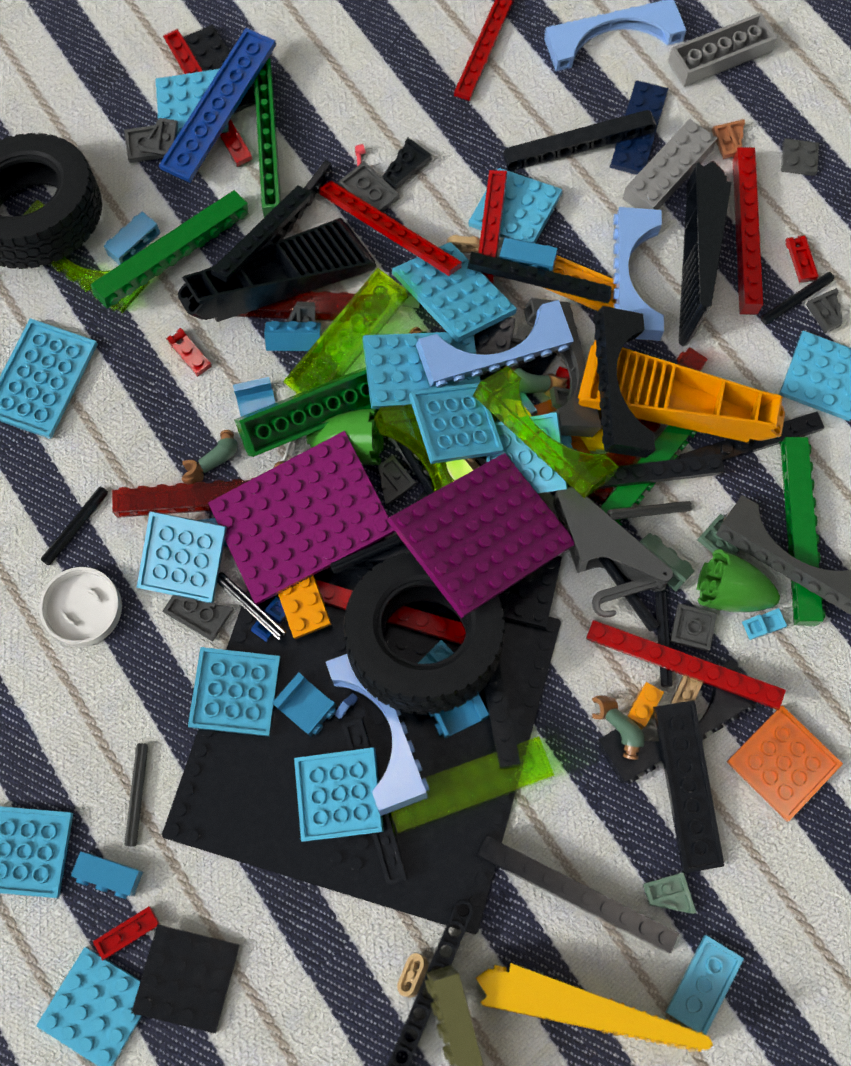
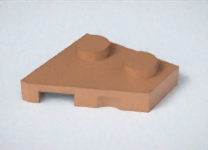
M744 119L713 126L712 133L717 137L716 143L723 159L734 157L737 147H742Z

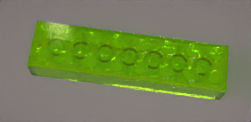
M377 268L285 378L283 383L297 395L343 376L364 351L363 335H377L409 297L406 289Z
M538 736L517 744L521 763L520 767L500 770L497 753L495 752L426 777L425 779L430 789L426 791L428 798L391 812L398 834L553 778L554 773L540 737Z

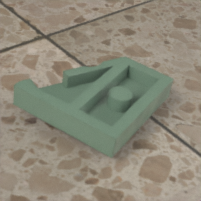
M720 514L697 541L712 553L717 549H721L736 555L740 549L716 535L724 519L723 515Z
M683 872L642 884L649 905L690 914L696 913Z

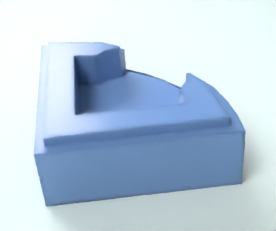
M352 693L342 701L334 715L339 719L342 718L348 708L356 703L358 697Z

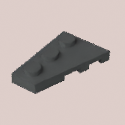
M173 595L162 612L213 642L234 608Z

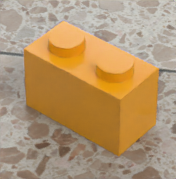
M646 682L641 687L626 716L633 720L642 730L646 727L654 712L653 707L658 705L664 692Z

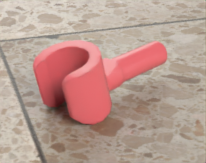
M364 144L355 146L357 166L361 164V155L366 154Z

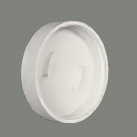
M88 567L71 568L55 576L45 587L39 604L40 618L45 629L60 642L75 647L90 646L105 639L118 624L122 612L121 596L115 584L102 572Z

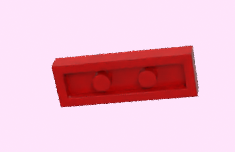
M149 906L97 938L93 943L103 961L149 933L160 923L153 909Z

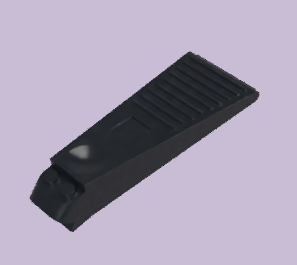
M714 161L705 166L698 162L686 185L678 339L681 346L689 344L711 308L732 182H727V175H725L724 170Z
M338 218L262 247L227 283L211 274V269L214 266L182 277L185 283L179 289L178 298L189 315L201 320L215 318L217 322L370 272L376 268V263L349 225L342 218Z

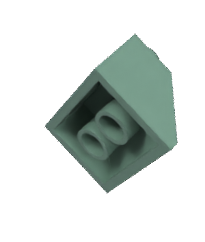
M649 533L640 541L641 544L671 568L673 577L667 585L676 592L694 572L691 564L686 560L680 559L676 551L666 547L657 535Z

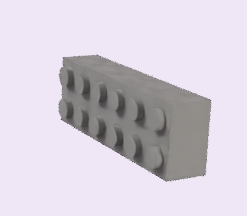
M760 12L672 47L668 62L685 87L772 52L778 37Z
M689 119L626 186L622 199L634 208L659 210L692 174L698 162L702 163L713 151L717 137Z

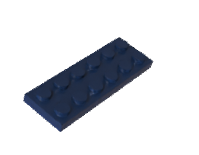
M636 80L625 116L650 110L658 127L669 88ZM656 130L648 135L618 142L610 168L637 175L647 165Z

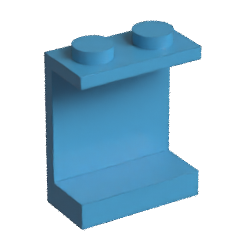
M269 377L233 385L241 417L276 403Z
M299 672L272 702L273 705L310 737L313 734L317 735L323 728L322 723L334 715L336 712L335 708L337 707L335 702L326 697Z
M479 693L470 701L467 700L464 705L458 708L455 706L453 710L441 711L437 714H430L429 712L430 717L434 716L437 721L435 728L438 734H443L445 739L489 717Z

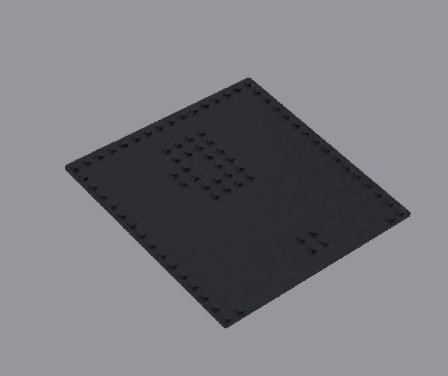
M372 569L342 570L338 573L326 570L315 574L314 577L318 581L353 591L363 576L369 570L372 571ZM247 588L246 594L252 599L250 592ZM277 594L258 605L265 610L275 597L279 598V595ZM417 601L405 605L406 607L462 623L451 609L440 603ZM325 604L332 625L298 639L293 638L287 618H285L280 626L286 630L287 635L282 640H278L272 635L266 642L251 631L252 626L258 620L241 606L226 650L280 656L275 699L299 672L326 697L335 702L337 705L336 710L342 701L352 693L358 697V700L353 706L351 705L342 718L339 719L333 715L330 719H326L322 723L323 728L317 735L313 734L311 737L275 705L273 706L269 736L198 729L166 820L162 837L443 925L447 924L456 902L467 900L472 905L473 914L465 932L477 934L496 866L477 857L476 854L485 836H489L500 843L503 841L561 621L549 617L545 630L504 620V642L499 661L521 763L520 767L500 770L489 717L445 739L443 734L439 735L435 728L437 721L434 716L430 717L429 713L427 715L416 714V712L411 714L400 709L401 715L398 718L400 723L404 722L407 728L406 740H411L415 750L412 753L414 760H419L422 771L419 772L421 779H426L430 790L426 791L428 798L390 812L408 879L387 886L372 833L301 842L294 758L349 751L342 724L360 718L364 721L371 748L374 747L376 751L377 770L380 780L387 770L392 752L391 728L383 712L365 695L349 688L334 686L326 665V661L347 654L344 636V616L346 610ZM386 623L383 631L384 640L389 648L402 659L413 663H419L440 640L454 653L461 646L454 642L390 623ZM483 689V690L479 693V695H480V697H481V699H482V701H483V703H484V706H485V708H486V710H487V712H488L487 703H486V697H485V692H484V689ZM466 904L459 905L457 908L458 914L466 916L469 913V907ZM456 924L450 926L461 930L460 926Z

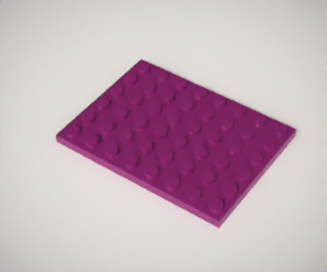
M345 431L208 502L218 525L227 526L225 541L256 605L330 567V563L369 547L395 533L394 529L387 522L389 517Z
M506 453L501 454L401 510L387 520L461 619L575 545L572 536Z

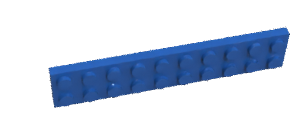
M245 28L159 164L161 170L191 183L276 46L275 40Z

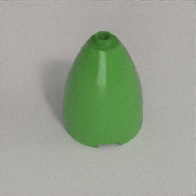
M360 409L331 417L321 422H329L323 429L306 436L307 444L312 448L345 431L362 465H380L381 458H379V454L383 451L384 445L383 424L380 423L377 417L380 416L379 409Z
M721 549L715 550L712 553V559L709 563L705 562L700 571L696 590H700V597L697 601L702 606L721 611L743 613L766 610L779 603L780 595L772 581L757 567L732 553Z

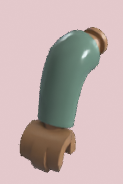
M507 366L501 373V376L508 380L509 386L522 393L544 392L546 396L551 397L550 389L553 386L565 389L567 387L566 382L568 379L559 378L553 373L535 375L521 368L515 369Z
M221 431V439L217 445L200 458L198 464L194 460L183 461V466L188 472L183 475L181 480L189 486H196L204 478L203 471L207 473L231 459L238 450V442L234 439L233 431Z
M606 695L592 698L593 702L598 703L600 706V713H593L592 718L606 719L621 735V743L625 745L624 750H626V753H624L623 757L638 759L639 755H637V752H639L640 747H644L645 740L641 728L618 710V704L614 698L607 697Z

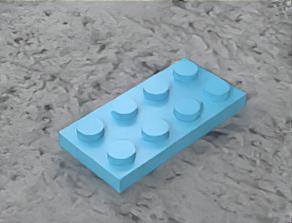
M704 935L665 1013L694 1031L703 1032L706 1035L744 958Z

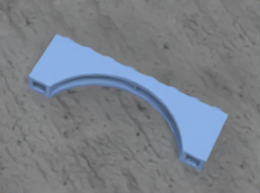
M662 0L546 27L544 40L555 70L560 71L572 68L575 56L581 47L590 39L602 33L622 29L637 30L658 38L666 45L683 42L686 28L675 1Z
M619 207L617 214H614L613 225H616L613 232V239L616 240L613 247V254H616L613 262V269H616L613 277V284H616L613 292V299H616L614 308L643 314L645 330L636 339L660 341L664 332V315L652 309L639 297L630 280L628 264L631 254L640 244L652 237L658 236L662 225L661 210Z
M559 300L542 304L539 307L529 336L520 344L507 351L488 355L468 353L451 346L438 334L419 338L416 347L430 387H442L447 385V382L453 380L454 382H460L470 375L477 377L482 375L484 371L495 372L505 365L512 367L518 364L519 361L529 362L534 360L536 356L546 357L557 350L558 352H564L569 349L574 340Z
M347 654L326 661L334 686L349 688L368 697L383 712L390 725L392 734L390 762L383 778L372 790L380 816L428 798L426 791L430 789L426 779H421L419 772L422 771L419 760H414L412 753L415 750L411 740H406L405 734L408 731L405 723H400L399 721L400 710L391 708L389 704L385 705L378 701V697L374 698L362 686L350 666Z

